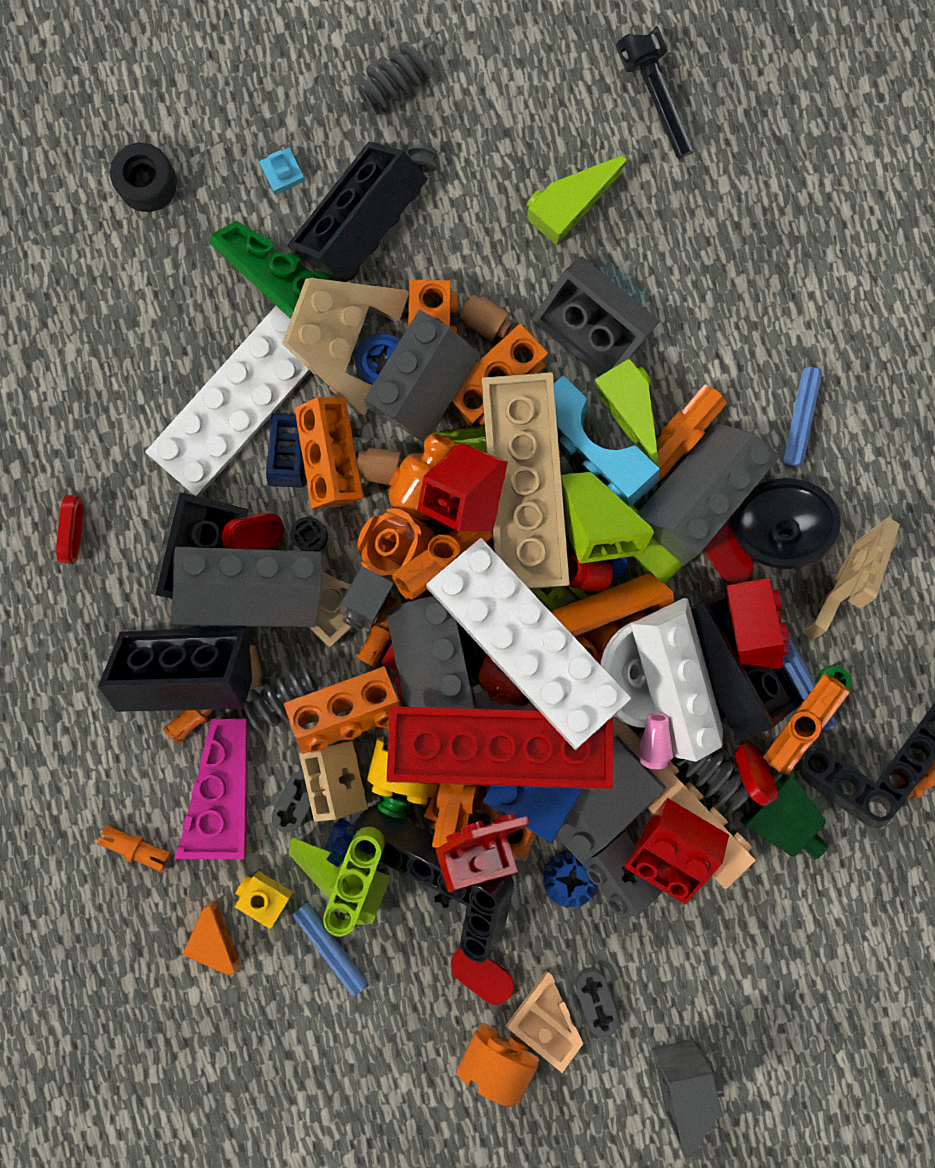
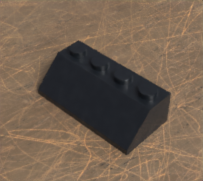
M369 141L287 246L320 272L330 277L331 280L348 282L357 275L359 267L369 254L378 248L380 240L387 231L397 224L401 213L408 204L419 196L421 188L428 178L404 150Z
M727 588L690 607L714 697L723 710L728 725L735 732L739 741L774 728L802 704L784 668L774 669L740 663L727 600Z
M247 626L119 632L98 688L115 712L244 709L252 683L249 630Z

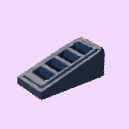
M271 414L266 466L267 483L272 487L301 488L304 462L296 415ZM278 427L297 428V433H279ZM278 441L296 442V446H282L277 444ZM277 455L295 456V460L277 459Z

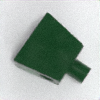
M783 773L775 782L778 790V799L768 806L755 803L741 818L740 822L788 855L795 857L804 849L816 860L829 847V844L817 834L825 825L826 820L798 782L792 776Z

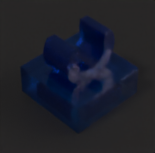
M340 818L333 825L326 849L332 853L326 860L336 867H340L353 837L360 829L344 818ZM367 840L358 842V847L363 853L368 843Z

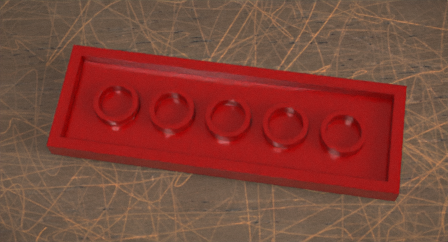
M390 706L386 782L612 790L613 717L577 750H574L540 711Z

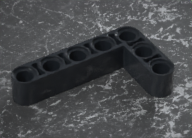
M935 702L876 783L823 747H814L805 753L800 764L802 779L871 828L884 827L894 817L935 760V732L929 726V722L935 721ZM918 748L922 750L926 760H915L910 755L909 749ZM819 760L825 765L826 771L815 773L809 768L808 762ZM889 776H901L906 782V788L899 789L894 787L890 783ZM843 780L851 782L855 786L856 793L852 795L843 793L838 787V782ZM869 803H881L886 809V816L879 817L874 815L869 809Z
M367 807L368 809L364 810L347 829L346 839L348 843H351L356 832L361 828L374 827L383 834L385 840L384 850L379 862L466 905L460 948L470 960L481 963L486 961L504 934L514 889L512 876H505L448 893L436 848L432 847L434 834L403 819L388 816L382 813L378 807ZM367 840L358 842V847L363 853L372 854L376 851L372 842Z

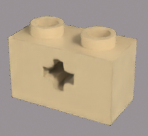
M353 740L330 744L322 751L315 753H299L314 822L336 820L368 809Z

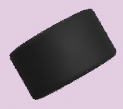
M137 142L126 145L117 152L111 162L110 178L112 185L128 206L141 212H153L162 209L171 202L176 193L177 177L173 166L161 149L149 143ZM150 167L156 171L155 179L148 186L137 188L132 185V177L139 169Z

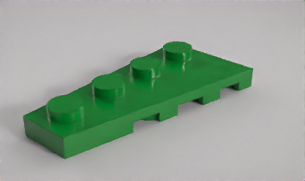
M237 220L211 234L210 245L290 319L292 318L305 279L330 280V277L319 270L313 273L300 265L301 259L291 253L284 254L275 250L273 242Z

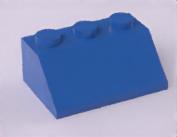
M491 786L483 802L502 815L515 813L517 819L528 816L530 824L524 828L553 843L582 789Z

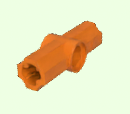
M705 384L693 396L688 405L682 411L679 410L659 433L661 436L656 440L660 480L666 476L682 455H686L705 434V428L727 404L723 395L716 389Z
M455 530L449 535L434 537L429 542L426 551L392 574V579L398 591L406 599L410 598L413 600L427 590L426 584L480 538L488 546L493 544V534L491 532Z
M824 673L763 755L768 764L777 771L789 775L812 742L819 737L821 730L848 696L850 690L834 677ZM809 717L815 722L816 728L813 731L804 732L797 726V719Z
M440 784L437 797L439 814L432 847L438 848L447 843L446 836L462 831V827L469 825L471 815H474L477 808L480 785Z

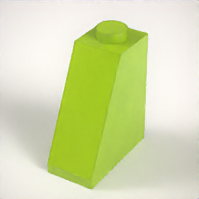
M592 472L561 475L565 532L580 564L643 555L654 534L652 527Z

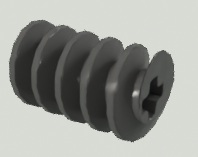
M406 41L400 44V52L396 49H392L389 52V60L383 56L380 57L377 61L378 68L373 64L366 67L367 76L360 71L355 74L359 95L372 115H376L374 103L377 102L384 109L388 107L386 95H389L394 101L399 99L396 90L398 87L406 94L409 93L407 81L411 80L417 87L421 85L419 73H422L428 79L431 78L429 68L421 54Z
M305 666L302 667V678L300 679L293 672H289L290 683L287 685L280 677L276 678V690H273L267 683L263 684L264 695L262 696L255 689H251V701L248 702L246 700L244 708L251 724L259 733L266 731V721L272 727L279 725V716L284 721H289L283 703L318 691L309 670Z
M716 750L697 762L678 758L675 763L676 767L686 763L689 765L684 774L686 778L694 774L698 775L694 783L696 788L704 784L708 786L703 795L705 798L714 794L718 796L713 804L715 808L723 805L727 806L723 816L735 811L750 796L742 782L740 771L732 772L734 768L733 762L730 760L722 762L724 753L721 750Z

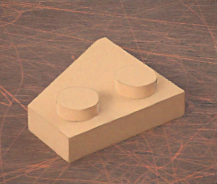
M546 971L505 1026L563 1073L583 1045V1042L570 1018L566 1004L559 994L553 976Z

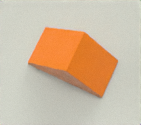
M213 900L203 908L182 955L226 975L235 973L241 964L217 900Z

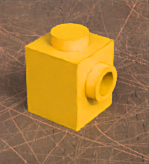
M258 871L252 878L246 875L235 892L240 898L234 907L271 929L293 892Z

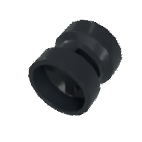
M303 517L297 520L291 529L293 544L302 551L320 552L328 543L329 537L326 527L313 517Z

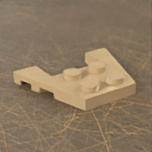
M307 278L305 279L282 345L313 374H317L330 386L329 389L337 397H346V402L351 406L350 409L354 413L366 415L368 408L365 405L364 398L372 385L347 374L346 369L368 309L390 320L399 321L409 296V291Z
M887 517L855 542L834 578L837 580L834 589L823 596L817 606L821 610L813 623H807L802 632L803 634L814 640L825 633L840 603L847 597H849L848 602L860 609L876 599L890 554L897 543L896 535L900 526L899 523Z

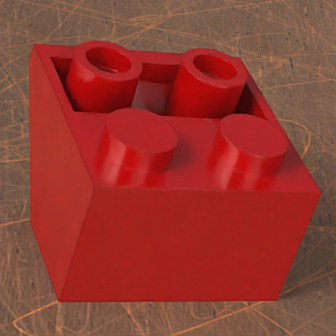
M458 443L424 475L417 510L457 531L493 532L508 461L465 443Z
M770 578L727 585V600L740 663L774 669L783 668V656L789 655L787 645L789 643V635L786 622L781 621L780 610H782L779 590H772Z
M667 798L648 821L624 868L686 905L723 864L729 834Z

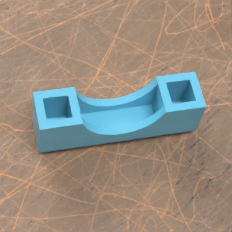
M563 375L554 383L557 433L560 438L558 444L568 455L572 456L575 453L583 461L581 466L585 472H592L596 477H599L612 492L631 507L660 480V469L636 445L621 450H609L594 444L583 430L584 421L589 412L587 398Z

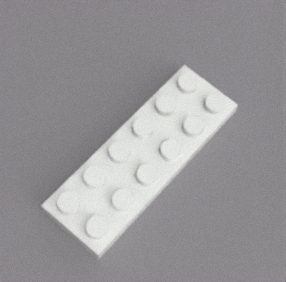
M277 306L272 309L145 451L194 496H201L267 422L271 414L275 413L311 372L282 345L291 319Z
M482 538L426 584L427 589L574 750H577L632 699Z

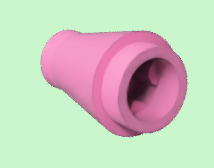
M650 713L647 716V724L637 752L641 764L650 769H664L668 767L669 761L673 759L669 717L663 713Z

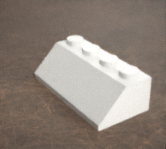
M683 598L631 623L655 712L666 714L669 717L673 757L697 762L722 747L723 726L689 601L687 598Z

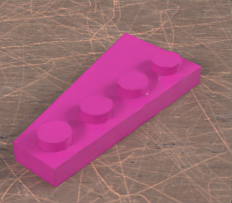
M213 718L208 729L200 760L201 765L197 780L194 782L191 794L192 799L188 814L184 820L182 837L174 859H245L247 857L248 718Z

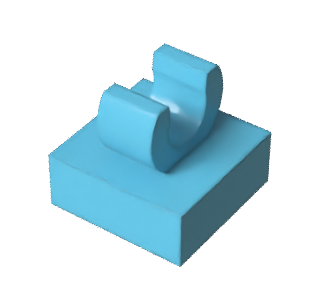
M290 147L270 154L267 158L259 161L275 195L305 182Z

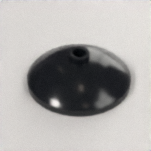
M782 478L766 481L755 486L734 512L733 531L740 548L753 560L772 568L795 569L811 565L831 551L839 536L841 520L835 502L823 489L807 481ZM788 534L790 537H782L780 535Z

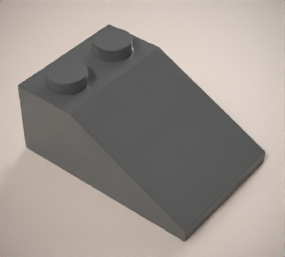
M617 735L613 738V789H582L556 837L583 864L609 844L665 791L666 786L649 768L641 764L640 759Z

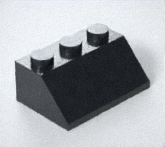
M182 492L174 493L150 594L172 599L175 547L225 549L222 543L224 527L231 520L246 517L248 509Z

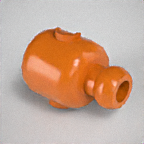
M432 433L425 439L423 454H410L404 459L400 467H395L394 474L388 483L391 486L388 496L392 506L407 512L420 521L433 519L417 510L423 477L456 446L451 439L437 433Z

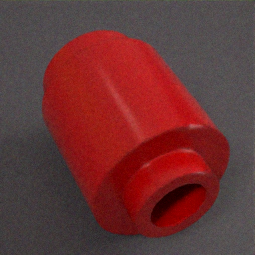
M576 554L567 557L569 586L571 588L592 592H603L608 588L613 576L612 566L608 560L580 564Z

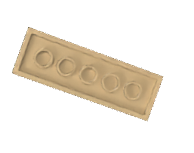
M553 372L482 378L487 453L508 461L498 514L493 529L494 552L529 589L569 586Z

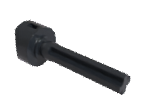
M656 26L648 35L628 33L616 44V49L625 71L633 72L640 70L676 157L681 159L686 155L692 154L695 151L658 62L667 52V46L659 27Z

